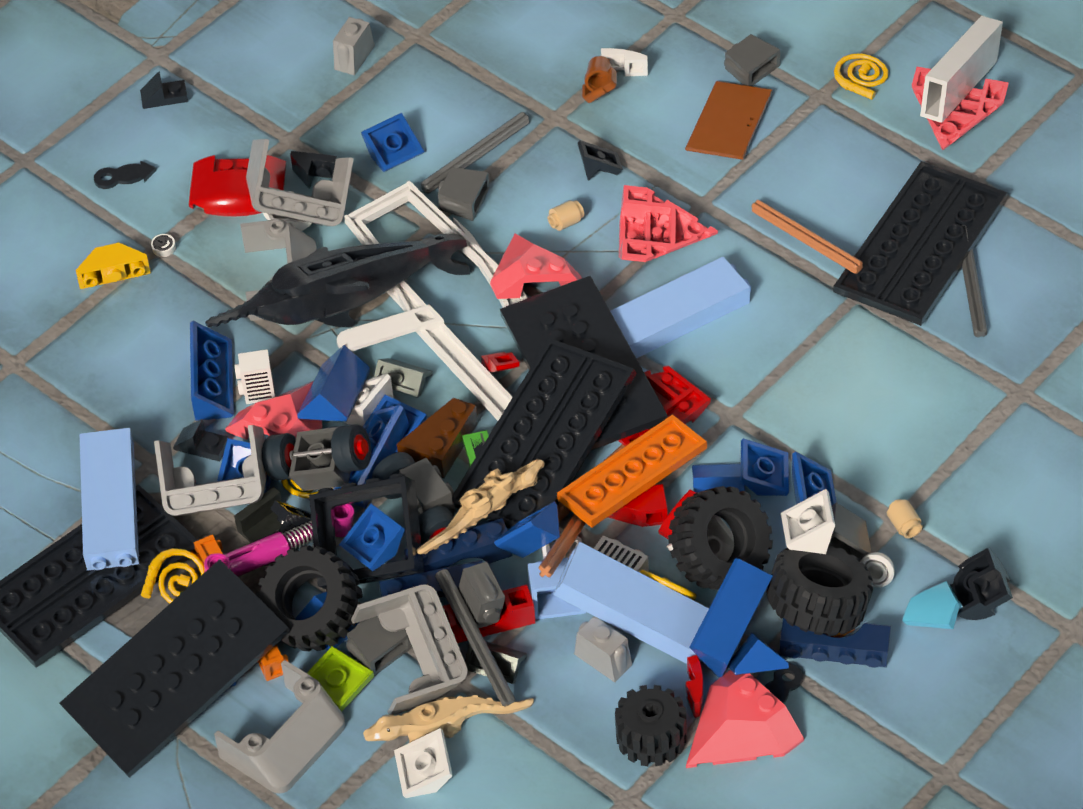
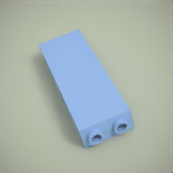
M723 256L610 312L633 354L638 358L749 304L751 286L746 279H743L738 274L736 267L732 263L730 264Z
M130 428L81 433L79 437L83 557L87 570H102L104 568L127 567L139 564L134 442Z
M579 542L571 552L553 594L686 664L687 657L696 655L689 647L709 608L582 542Z

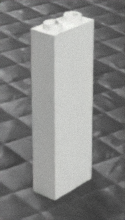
M981 15L926 74L921 117L942 123L995 65L998 59L1002 21Z

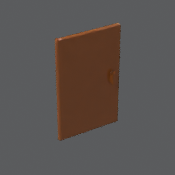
M716 81L685 150L743 160L770 100L772 90Z

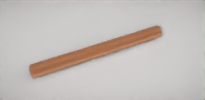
M756 200L752 204L753 213L854 274L862 270L863 262L788 216L761 200Z
M573 514L561 532L560 538L555 541L538 567L541 571L539 573L541 577L546 575L550 578L585 526L586 523L577 515Z

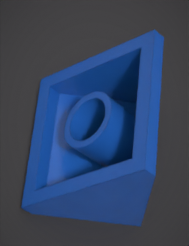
M555 501L513 525L494 541L496 547L524 558L560 538L558 509Z
M751 633L730 660L729 668L735 675L787 669L789 664L780 654Z

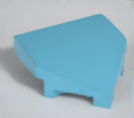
M945 581L912 597L902 621L910 626L953 629L958 611L963 606L953 593L949 583Z

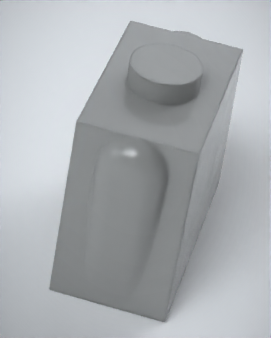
M349 17L333 40L334 70L351 75L357 73L374 48L369 22H365L360 18Z
M595 616L589 622L586 621L580 625L576 636L574 655L613 682H616L632 666L627 638Z

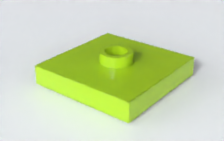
M333 646L307 672L308 675L315 678L321 684L341 712L374 677L372 670Z

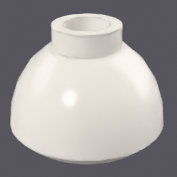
M872 552L862 558L860 563L863 562L868 571H870L874 587H884L892 581L895 570L892 560L887 555L880 552Z

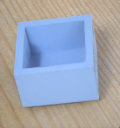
M568 558L562 559L550 578L546 575L544 577L539 575L541 571L538 567L542 561L528 564L529 590L534 603L535 620L586 614L585 611L553 595Z

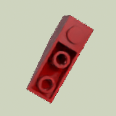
M663 484L653 485L608 516V518L640 527L662 525L667 517V504Z

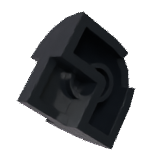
M989 548L962 562L958 566L960 569L954 577L953 584H949L958 601L963 606L959 609L957 615L966 620H981L995 615L994 608L1013 598L1008 582H1010L1009 576L998 557Z

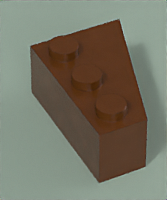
M452 398L398 442L397 451L409 454L415 463L427 458L432 466L436 465L444 479L464 447L462 435L473 433L478 425L476 405Z

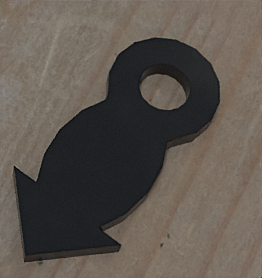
M140 160L141 164H127L117 169L110 167L102 168L94 174V183L101 189H110L117 184H133L143 179L145 183L156 172V167ZM104 176L112 177L108 181L101 180Z
M789 664L787 669L775 670L774 679L767 683L765 687L785 704L789 692L801 686L803 673L796 665ZM790 673L795 678L792 681H785L782 679V676Z

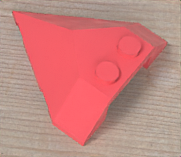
M916 67L912 89L922 107L925 76L931 69ZM985 79L983 90L973 88L942 123L927 118L942 150L1004 104L1009 85L1008 82Z
M624 185L619 221L620 259L647 262L718 234V230L712 226L709 228L698 222L699 219L669 200L664 202L654 195L655 192L651 189Z
M514 234L490 281V285L497 299L520 298L524 283L558 281L560 286L582 279V276L563 257Z
M314 381L238 412L225 428L226 432L247 440L249 438L248 425L262 427L264 434L268 436L288 433L296 437L297 432L322 429V420L297 418V414Z
M730 670L709 687L686 768L697 767V764L710 762L713 765L750 761L756 760L759 756L773 755V758L783 757L802 743L804 737L787 707L750 673L735 675Z

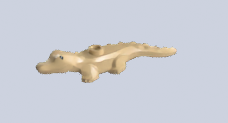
M536 459L519 468L516 472L503 475L498 468L488 473L484 478L485 483L478 489L467 491L460 499L462 507L450 524L442 532L416 550L417 553L427 554L429 551L439 548L440 545L449 543V540L458 538L460 533L467 532L469 527L475 526L479 520L486 518L492 511L504 507L506 500L512 493L536 485L539 470L544 467V461Z
M477 695L443 697L417 706L401 716L383 715L375 724L366 729L363 735L366 741H390L399 736H408L409 743L441 728L444 737L452 738L461 730L462 723L467 718L481 713L509 714L531 707L534 699L521 700L504 707L500 701L493 700L492 698L478 697Z

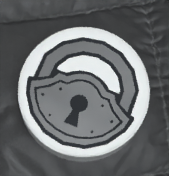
M160 234L152 239V251L156 256L167 257L174 253L176 245L171 235Z

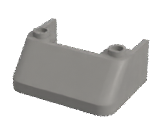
M259 139L252 141L246 180L251 203L255 210L324 226H336L341 223L344 216L354 158H337L332 181H318L313 186L312 195L307 196L270 188V173L265 168L269 140Z
M276 219L240 224L245 253L286 248L288 264L305 258L317 250L316 242L313 238L284 220ZM259 290L247 291V301L250 300ZM249 315L250 321L262 319L254 315Z
M248 425L252 455L248 456L243 462L244 477L196 485L195 475L191 469L187 467L174 468L171 443L159 440L154 441L164 510L170 515L180 516L254 504L260 501L264 495L267 473L262 462V447L265 441L263 428Z
M419 585L357 605L351 618L353 624L378 616L382 627L387 631L397 632L403 629L406 630L424 675L412 681L409 686V694L393 700L388 710L389 715H395L432 702L464 681L467 676V666L437 592L433 587Z
M286 660L281 663L285 687L294 692L296 699L303 704L270 739L259 733L249 734L239 744L218 730L214 734L219 757L268 790L278 794L290 790L345 729L344 714L315 678Z

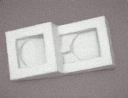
M601 48V56L609 59L611 68L625 70V77L648 75L646 55L624 49Z

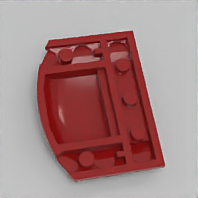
M215 155L194 162L189 207L194 209V205L204 208V213L217 216L236 217L262 213L253 208L246 180L249 159H216ZM267 155L265 168L270 173L269 187L284 190L286 161Z
M664 366V372L651 374L650 370L644 372L668 417L673 414L684 424H687L689 421L693 423L711 402V398L670 366ZM650 429L618 441L627 446Z

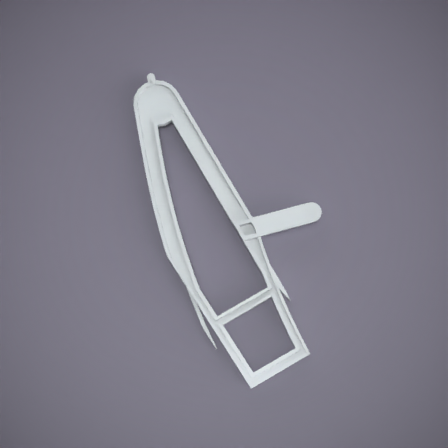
M411 181L344 216L345 224L362 245L379 244L366 227V224L409 201L443 234H457L466 239L467 247L461 249V251L479 267L489 285L498 267V264L483 251L473 235L455 218H453L452 222ZM405 281L387 291L390 297L405 312L344 330L337 336L338 348L340 349L345 345L353 352L370 345L416 332L497 421L512 399V396L444 324V319L430 304L426 305ZM522 289L520 298L498 300L502 307H506L528 298Z

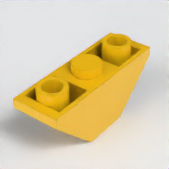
M121 243L96 247L76 269L80 289L151 274L147 254Z

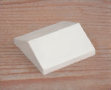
M441 728L394 750L402 793L405 798L436 793L453 776L445 737Z

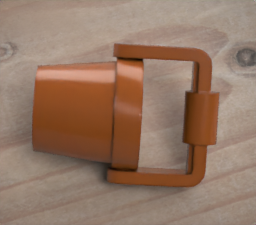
M596 56L588 63L585 84L582 85V97L587 103L593 102L613 90L617 85L616 70L613 67L611 68V62L606 57Z

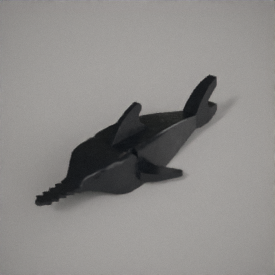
M438 234L421 241L369 244L328 251L327 247H321L305 258L285 264L277 270L272 280L268 281L250 300L236 306L234 309L227 310L226 313H219L217 316L210 317L205 321L207 327H218L221 323L227 324L231 320L236 321L239 318L254 315L283 325H297L317 320L330 326L351 328L355 325V320L349 316L350 310L364 305L389 291L429 262L449 274L470 275L469 266L465 262L451 259L453 253L467 247L466 239L457 234Z

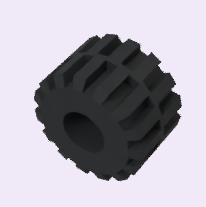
M647 685L639 686L640 690L637 692L631 689L627 692V698L621 697L618 701V708H615L617 744H619L620 752L623 755L628 753V760L633 763L640 760L641 766L648 767L649 763L654 762L655 767L663 765V760H667L670 763L676 759L675 753H682L684 743L687 741L686 708L683 707L682 699L680 696L674 697V691L669 688L666 691H662L659 685H654L653 689H647Z

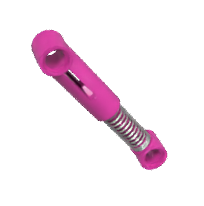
M350 504L336 506L333 509L335 537H345L353 527L354 508ZM309 521L285 533H274L225 555L220 553L211 554L205 559L204 573L219 559L237 577L272 563L280 554L286 556L287 550L294 547L300 548L301 545L304 546L309 542L312 543V522Z

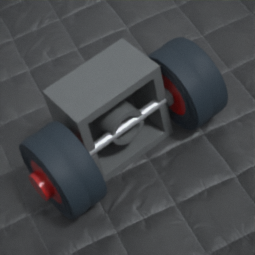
M358 424L297 432L296 437L288 433L271 435L265 439L262 447V462L267 475L276 481L292 479L303 491L342 487L343 484L349 483L352 471H360L367 468L371 459V443L368 433L363 426Z
M405 452L391 454L375 467L372 479L379 478L382 481L390 479L389 476L393 474H405L406 477L415 480L421 544H424L442 532L454 518L456 508L452 502V497H454L453 489L448 482L444 483L436 465L432 466L427 458L415 463L414 459ZM396 494V495L386 496L385 498H387V499H397V498L402 497V495H401V494Z

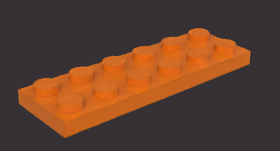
M672 414L557 492V499L592 528L706 450L707 441Z

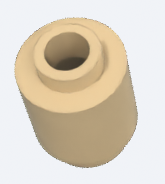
M569 200L550 209L547 219L552 228L561 231L580 222L581 218L584 217V210L577 200Z
M898 499L889 505L887 516L900 535H903L905 538H912L921 532L922 521L908 500Z

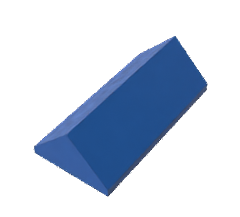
M191 321V401L195 420L231 418L234 415L232 339L200 323Z
M343 345L322 364L297 414V418L347 422L370 373V367L348 347Z
M397 405L374 411L365 428L371 443L370 463L363 470L352 471L349 483H356L357 485L366 484V480L372 479L375 467L384 458L396 452L397 443L402 440L409 427L404 407ZM334 487L333 490L341 489L342 487ZM370 500L351 504L366 508Z
M794 452L792 454V482L796 505L825 489L829 492L831 506L836 503L831 470L798 452Z
M737 558L734 559L689 647L717 677L723 676L773 577Z

